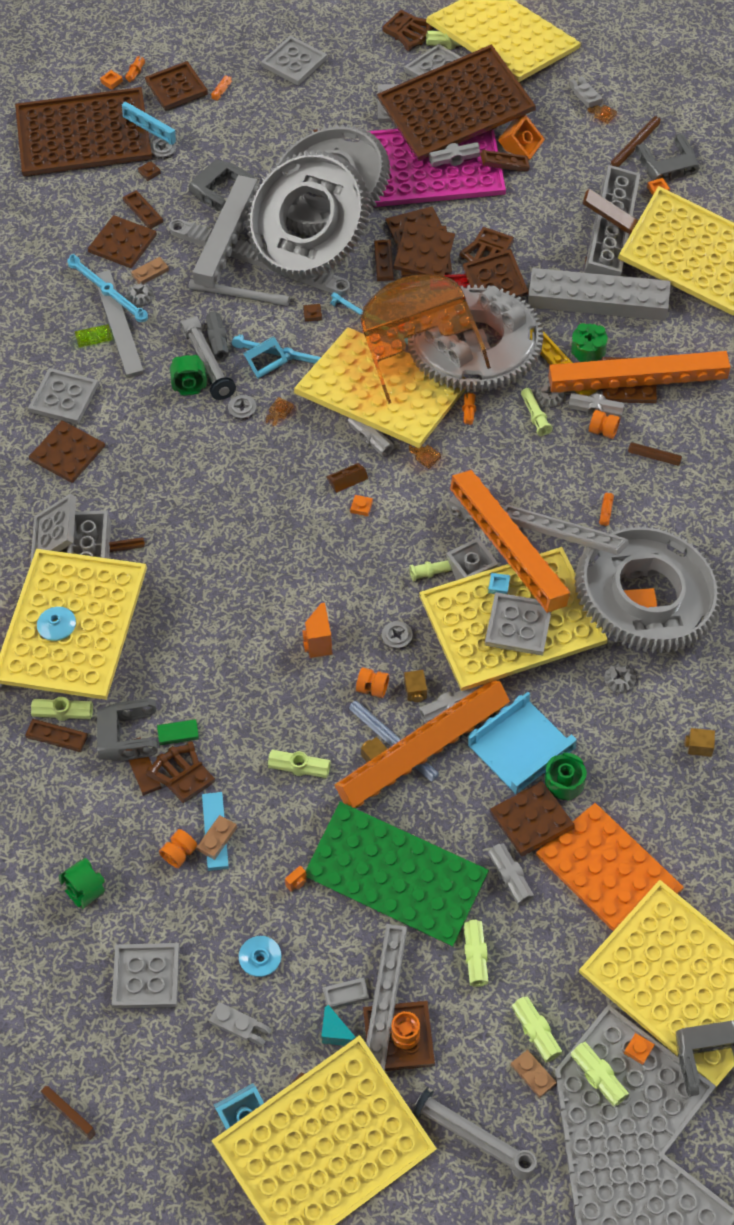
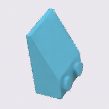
M252 1083L214 1104V1107L227 1130L264 1104L256 1086Z

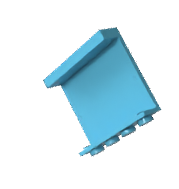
M529 692L523 696L519 695L510 706L503 707L497 716L487 719L481 728L474 729L468 737V746L515 794H518L545 773L546 765L550 758L555 755L558 756L563 753L572 752L576 749L577 739L572 734L566 738L530 702Z

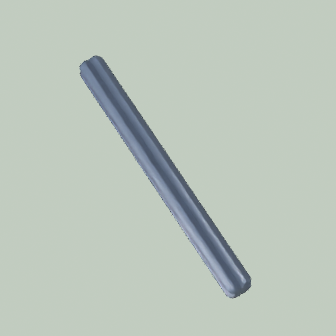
M355 700L350 704L349 709L390 746L401 740L358 701ZM427 762L415 766L430 781L433 782L437 779L438 771Z

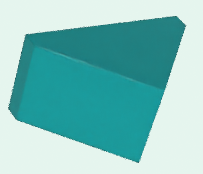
M327 1005L324 1010L321 1035L322 1044L345 1046L356 1037L332 1008Z

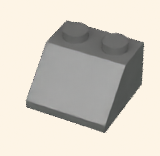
M479 537L446 553L456 580L498 567V562Z

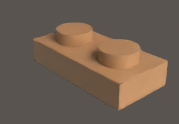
M158 257L131 271V275L139 284H145L169 271V267Z
M219 815L197 846V850L215 860L237 829V824Z
M528 1050L511 1062L513 1069L539 1098L556 1086L557 1082Z

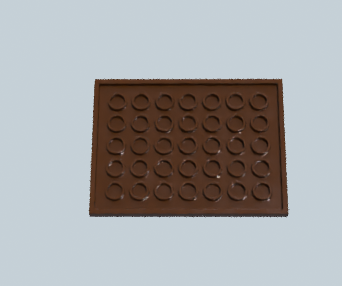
M492 44L377 94L379 102L418 161L428 158L430 152L444 150L452 143L460 144L536 110V105Z
M142 87L15 104L23 177L152 159L148 131L124 118L122 113V104L125 101L145 112Z

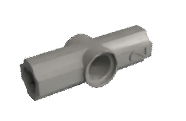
M478 142L463 146L452 143L444 150L429 153L432 167L447 163L457 166L466 159L480 157Z
M571 393L568 408L585 411L589 416H592L595 410L606 412V416L615 415L621 418L625 403L607 400L601 394L586 396Z
M348 419V424L359 434L360 439L364 440L367 446L371 445L381 456H387L394 449V444L383 435V432L354 419Z
M476 688L460 690L456 693L446 692L437 701L420 707L419 712L424 723L435 718L475 691Z
M504 844L493 846L488 851V855L497 868L499 879H502L504 882L503 886L508 887L517 905L529 902L534 898V894L524 879L521 866L518 862H514Z

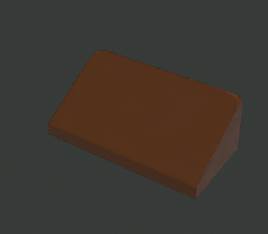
M356 463L328 475L326 478L334 491L338 493L367 480L368 475L366 469L359 463Z

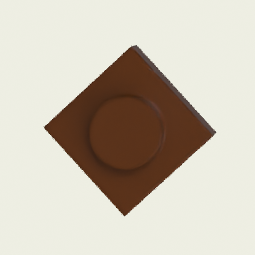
M152 161L138 168V172L147 181L161 174V170Z
M320 304L303 305L305 322L322 320Z

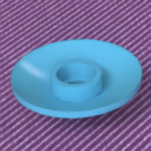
M65 607L49 608L39 616L37 621L39 634L44 639L50 641H59L67 638L76 626L74 614Z
M255 936L248 939L242 945L239 951V962L242 969L249 975L264 977L270 975L278 968L281 962V950L273 939L266 936ZM263 956L265 959L262 962H258L257 958Z

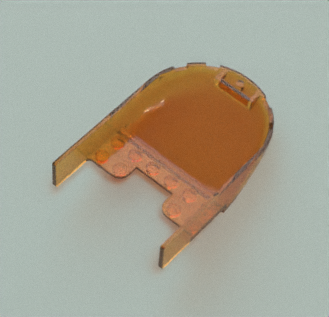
M419 274L400 278L376 292L362 309L360 316L362 329L388 404L392 402L378 364L379 361L404 352L406 349L405 338L438 327L441 335L448 337L472 329L487 369L491 368L485 346L466 297L458 283L451 278L435 274Z

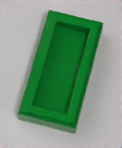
M196 719L157 725L160 745L199 740Z

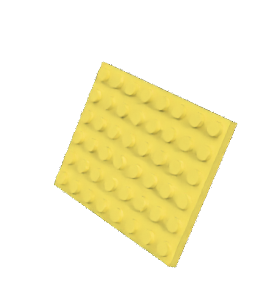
M459 0L431 14L426 20L428 24L443 34H447L449 38L471 52L492 44L518 82L571 54L581 46V43L575 38L569 36L515 0Z
M658 186L622 248L618 259L660 280L671 281L670 285L734 316V223Z
M348 327L296 385L294 393L420 448L466 389L460 391V388H456L454 390L453 386L447 388L446 384L441 386L440 381L435 383L434 378L430 380L429 375L425 376L424 371L421 372L420 368L416 367V363L413 362L410 353Z
M562 547L540 554L570 592L567 606L551 612L543 656L485 646L495 594L488 593L491 573L510 575L509 595L536 599L509 564L419 592V597L461 691L607 644L608 638L605 633H602L603 628H596L597 622L591 623L592 617H586L588 611H582L584 605H579L581 599H577L578 593L575 592L576 586L574 585L576 574Z
M36 549L0 652V684L107 700L145 577L146 564ZM52 607H65L72 611L76 619L74 631L63 640L50 641L44 639L37 630V621L45 610Z
M661 880L654 885L579 969V973L677 1057L675 1033L677 1030L734 1020V940ZM732 1048L693 1054L698 1073L716 1087L734 1067Z
M360 1035L211 1140L265 1225H335L437 1149Z

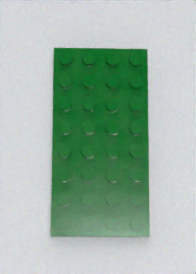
M339 802L305 870L308 879L454 947L489 873V870L342 802Z

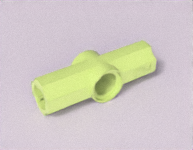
M427 31V45L436 46L440 44L447 49H455L456 46H462L449 38L447 34H443L440 31Z
M57 697L54 700L33 699L31 715L32 717L57 718L61 721L69 718L91 719L93 703L92 701H71L66 697Z
M271 750L268 760V768L289 771L297 776L311 775L322 778L328 777L331 764L330 760L310 757L301 751L288 753ZM299 762L303 763V764L300 765V766L295 765L296 763H299Z
M469 920L464 923L466 941L464 945L465 961L468 964L470 986L479 987L488 984L487 946L484 943L482 921Z
M528 996L522 997L512 1004L513 1011L523 1025L522 1028L525 1035L528 1034L530 1037L529 1041L535 1044L544 1061H552L561 1055L562 1050L552 1036L548 1022L542 1015L538 1014Z
M586 1042L579 1044L571 1052L570 1055L585 1072L584 1074L588 1082L595 1089H599L613 1107L618 1106L629 1095L627 1090L614 1076L611 1066L605 1060H600Z

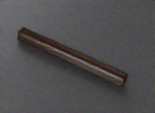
M654 116L613 158L610 165L619 167L635 151L636 145H640L660 124V117Z

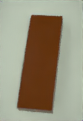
M482 150L480 153L483 166L523 172L530 169L527 156Z
M137 190L123 197V201L148 228L152 229L163 223V218Z
M391 239L374 240L377 282L394 281Z
M32 719L25 737L82 752L88 738V733Z
M149 757L128 760L143 796L162 789L160 782L146 774L147 768L152 766Z
M45 1086L41 1090L43 1097L89 1140L96 1135L94 1128L49 1086Z

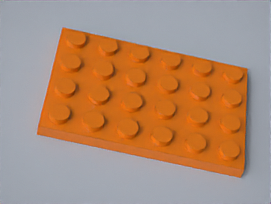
M596 803L573 821L575 825L573 830L545 844L536 852V856L612 931L620 925L659 880L677 894L684 889L666 869Z

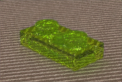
M109 324L74 331L78 348L112 340Z

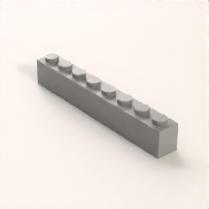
M238 175L193 270L194 284L214 288L216 282H219L221 271L226 267V260L231 256L232 247L237 243L239 232L241 233L243 230V223L248 219L247 214H249V210L247 208L252 207L249 202L254 200L251 195H256L254 189H259L257 179Z

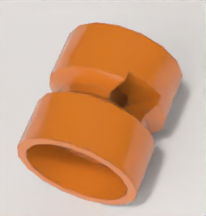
M595 410L588 431L597 435L602 432L606 438L614 439L619 427L620 417L615 415L607 417L606 412Z
M362 667L356 683V692L363 694L371 692L372 696L384 698L389 683V674L380 671L374 673L372 669Z
M178 829L171 836V842H166L159 850L161 857L178 869L185 862L186 855L190 856L198 846L196 841L181 829Z
M405 1011L394 1016L391 1026L393 1043L401 1049L413 1048L420 1040L419 1019L415 1014Z

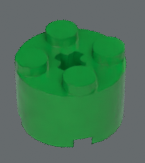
M585 323L577 326L572 335L571 353L579 362L598 361L605 356L608 340L605 328L601 325Z
M187 355L173 358L170 365L172 389L175 392H180V395L183 396L200 393V390L207 385L205 365L198 355Z
M563 753L562 755H555L550 758L546 765L544 783L555 798L573 800L582 793L587 774L584 762L580 757L572 753Z
M87 858L79 860L59 874L60 884L65 883L67 887L65 893L77 907L82 906V909L94 902L105 892L102 885L105 883L103 876L99 872H94Z

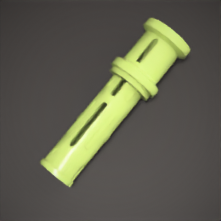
M529 388L523 389L521 396L531 413V422L536 426L537 434L539 436L550 434L553 427L548 423L547 415L541 411L532 390Z
M448 560L432 564L427 561L425 564L418 566L409 565L413 582L419 578H432L434 574L452 571Z

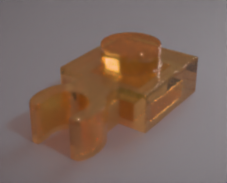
M596 105L593 108L587 109L589 113L595 114L594 118L606 124H609L617 116V111L606 105L602 107Z
M278 397L269 408V413L271 414L266 416V423L273 419L272 426H276L278 419H285L294 408V405Z
M428 444L420 448H414L409 445V451L412 454H416L415 459L428 469L441 459V454Z

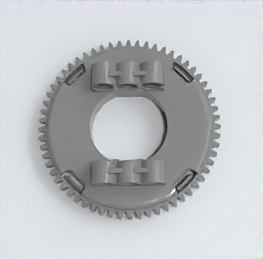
M336 124L334 128L331 125L329 128L324 126L323 130L318 128L317 132L312 131L310 135L306 133V137H301L299 141L295 140L294 145L290 144V148L285 149L286 153H281L282 158H277L278 163H274L275 168H277L276 164L281 165V160L286 162L287 157L293 158V154L298 157L299 152L304 155L305 151L311 153V150L336 154L353 165L359 172V175L363 177L362 180L368 188L366 192L370 194L367 197L371 200L368 203L370 207L377 206L375 201H381L379 196H384L382 191H386L385 186L389 184L387 180L390 179L389 174H391L389 170L391 168L389 157L381 142L370 131L362 130L361 127L356 128L355 125L351 128L350 125L345 127L342 124L339 127ZM345 137L353 139L358 137L360 141L357 143L345 141ZM296 164L297 167L289 170L286 176L299 170L300 165ZM306 193L299 196L298 205H291L288 210L286 226L290 230L293 229L295 233L299 231L300 234L304 232L305 235H308L310 232L312 236L315 232L318 234L325 227L330 216L331 207L329 199L326 197H313Z
M311 150V153L305 151L304 155L299 152L298 157L293 154L292 159L287 157L286 162L281 160V165L276 164L277 168H271L272 172L270 174L266 173L267 177L265 179L261 178L263 180L262 184L257 183L259 189H254L256 195H251L254 200L249 202L252 207L247 208L251 212L247 214V217L250 218L246 221L249 224L246 228L250 231L247 235L250 237L251 247L254 249L257 257L273 272L279 275L282 274L284 277L288 276L290 279L294 277L296 280L299 277L302 280L305 277L310 280L311 275L317 278V273L322 277L323 271L329 274L330 268L335 271V265L341 267V261L346 263L345 257L351 258L349 253H355L353 248L360 247L357 242L363 241L360 236L366 235L363 229H368L365 223L370 222L366 216L371 215L367 211L371 209L368 205L371 200L367 198L370 194L366 192L368 190L365 186L366 183L362 180L363 177L359 175L355 167L344 158L331 152L328 154L326 151L322 153L319 150L317 152ZM296 164L300 165L299 170L292 172L288 176H285L282 173H286L289 170L297 167ZM310 192L317 196L321 195L328 198L331 207L330 216L327 224L318 234L307 239L289 234L286 226L287 213L292 203L299 196ZM261 235H263L265 243L267 245L266 251L262 249L264 248V245L260 237Z
M470 285L467 288L461 286L460 289L454 287V291L448 289V293L442 291L441 296L436 294V299L430 297V302L425 301V305H421V309H417V314L414 313V318H411V323H409L407 334L408 347L416 367L420 368L421 372L424 371L425 376L429 375L430 380L434 378L435 383L440 381L441 386L446 384L447 388L453 386L454 390L460 388V391L467 389L468 392L469 389H474V392H476V389H481L482 392L483 389L490 391V388L493 387L496 390L497 386L503 388L505 383L509 386L510 381L515 383L516 378L521 379L522 375L525 376L527 371L529 372L531 367H534L542 350V323H540V318H537V313H534V308L530 309V304L526 305V301H521V297L515 298V294L510 296V291L504 293L503 289L499 291L495 286H488L485 289L483 285L480 288H477V285H474V288H471ZM482 322L490 325L503 338L495 347L489 350L472 352L469 345L459 340L452 331L465 323ZM530 330H532V340H530ZM464 374H472V375L480 374V375L482 376V380H480V378H473V379H472V378H464V379H462V375H464Z
M630 524L628 528L623 525L621 529L616 527L614 531L609 529L607 532L628 539L629 545L619 555L588 546L583 551L574 578L576 580L574 584L576 586L575 592L578 593L577 599H581L579 605H584L582 611H588L586 617H592L591 623L597 622L596 628L602 627V633L609 632L608 638L615 636V642L620 639L622 640V645L627 642L629 643V648L636 646L637 650L643 647L644 652L651 648L652 653L656 649L662 653L665 648L667 653H669L671 647L674 651H677L678 646L683 650L685 645L690 647L691 643L696 644L697 640H701L703 636H706L708 631L710 632L712 626H714L722 604L721 582L718 581L719 576L715 575L717 570L712 569L713 563H708L709 558H704L705 553H699V547L694 548V543H687L688 539H681V535L675 536L674 531L672 533H668L667 529L662 531L660 526L657 529H653V525L650 528H646L645 524L643 527H639L636 524L635 528H633ZM669 543L670 546L676 548L682 553L685 552L686 556L681 557L676 553L672 552L671 550L667 549V544ZM596 555L600 556L593 566H588V563H591ZM661 573L673 584L677 600L667 606L649 608L641 606L625 594L621 587L620 579H635L640 576L649 577ZM701 617H704L701 623L697 627H695L700 621Z

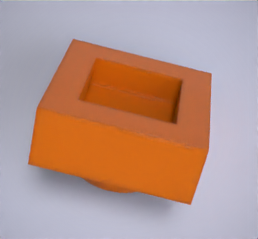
M110 70L100 78V82L113 90L123 82L122 76Z
M663 178L650 181L647 184V188L652 195H654L658 186L670 191Z
M355 495L350 513L369 516L373 498Z
M299 866L285 878V885L291 892L295 888L300 889L305 884L307 879L306 871Z
M635 1033L624 1054L644 1065L655 1044Z

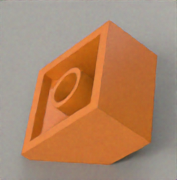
M527 115L514 119L498 139L507 152L527 156L528 160L532 158L545 140Z
M321 603L305 622L306 630L302 631L304 651L309 652L310 658L333 655L326 605Z

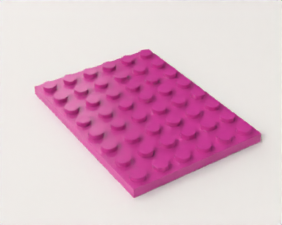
M398 129L370 131L385 148L391 167L389 169L391 172L389 174L390 179L387 180L389 184L385 186L386 191H382L384 196H379L381 201H375L377 206L374 207L506 195L502 168L483 166L481 155L480 157L466 159L457 166L447 163L432 167L429 157L421 161L417 160ZM494 129L458 144L463 146L478 142L480 153L482 150L498 152Z

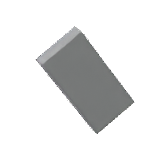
M364 977L322 988L326 1005H329L331 1008L369 999Z

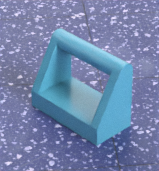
M274 336L243 353L258 379L288 362ZM275 345L281 358L257 371L251 359Z

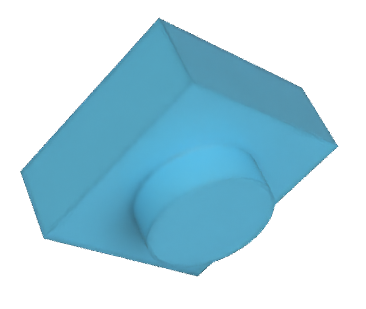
M491 573L488 593L508 594L510 575Z

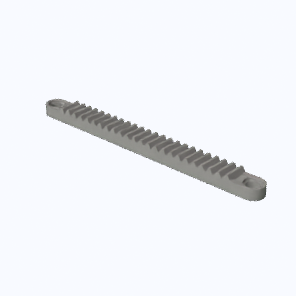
M175 219L169 224L172 235L205 247L213 230L212 228L209 230L206 226L203 228L201 224L196 225L195 222L189 223L181 219ZM177 226L182 227L180 230H174ZM240 239L237 240L236 245H233L231 257L272 271L257 257L248 241L243 242ZM323 271L322 277L317 273V278L311 275L310 280L306 277L304 280L300 277L297 280L330 293L335 292L339 296L347 295L350 291L349 281L334 275L331 271L329 274ZM340 285L346 287L343 290L337 289V287Z

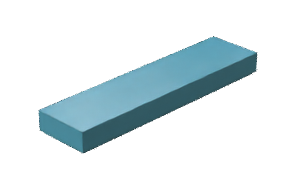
M126 101L122 104L124 118L171 145L176 142L175 130Z
M222 792L202 794L205 835L219 815L225 818ZM227 843L215 860L207 856L208 871L229 869Z

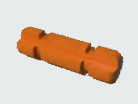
M225 75L211 93L213 100L218 101L221 97L220 95H223L231 84L232 78Z
M607 492L604 494L599 521L600 525H609L614 499L612 493Z

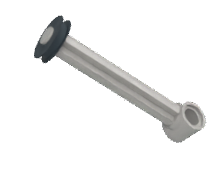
M195 316L180 321L185 338L190 339L198 356L205 365V370L212 382L210 387L212 397L215 400L231 397L236 391V385L233 379L223 375L202 334V327L198 317Z
M429 1087L419 1096L412 1112L417 1116V1120L422 1114L509 1166L513 1174L521 1180L532 1176L537 1164L536 1157L532 1152L528 1150L518 1151L432 1099L434 1090L429 1092ZM525 1161L530 1167L524 1169L519 1165V1162Z

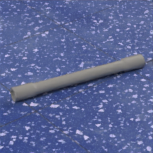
M194 279L189 281V289L265 301L282 306H288L290 302V296L269 294L215 284L214 288L194 284Z

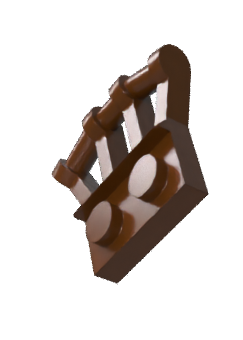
M400 10L382 27V32L394 37L395 40H400L405 49L410 51L413 47L422 45L425 42L427 31H432L434 27L426 22L427 19L418 18Z
M482 227L475 241L465 247L460 252L459 257L470 262L480 259L486 250L490 251L489 255L508 250L514 242V237ZM476 248H479L475 257L470 255L472 251H474Z
M192 741L187 742L186 745L168 748V751L164 754H159L153 765L146 770V774L150 778L166 785L182 803H185L215 782V778L203 766V763L199 762ZM189 752L193 765L190 766L180 754ZM173 758L184 771L178 773L168 760ZM161 766L171 775L172 779L158 772Z

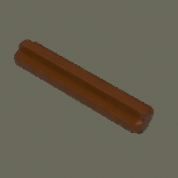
M631 442L628 448L629 453L677 466L680 465L682 460L681 455Z
M141 537L109 542V552L142 548L145 546V540Z

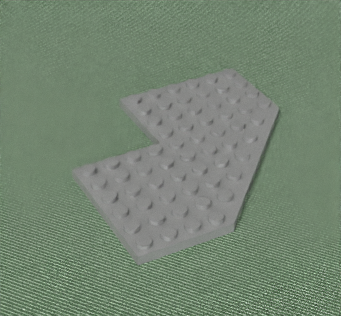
M607 1005L555 1069L576 1225H732L734 1222V1209L665 1155L715 1090L716 1086L698 1073L700 1079L699 1095L689 1097L678 1057L610 1005ZM635 1033L655 1044L644 1065L624 1054ZM586 1042L600 1060H605L614 1071L616 1079L629 1093L618 1106L613 1107L599 1089H595L588 1082L584 1074L585 1072L570 1055L579 1044Z

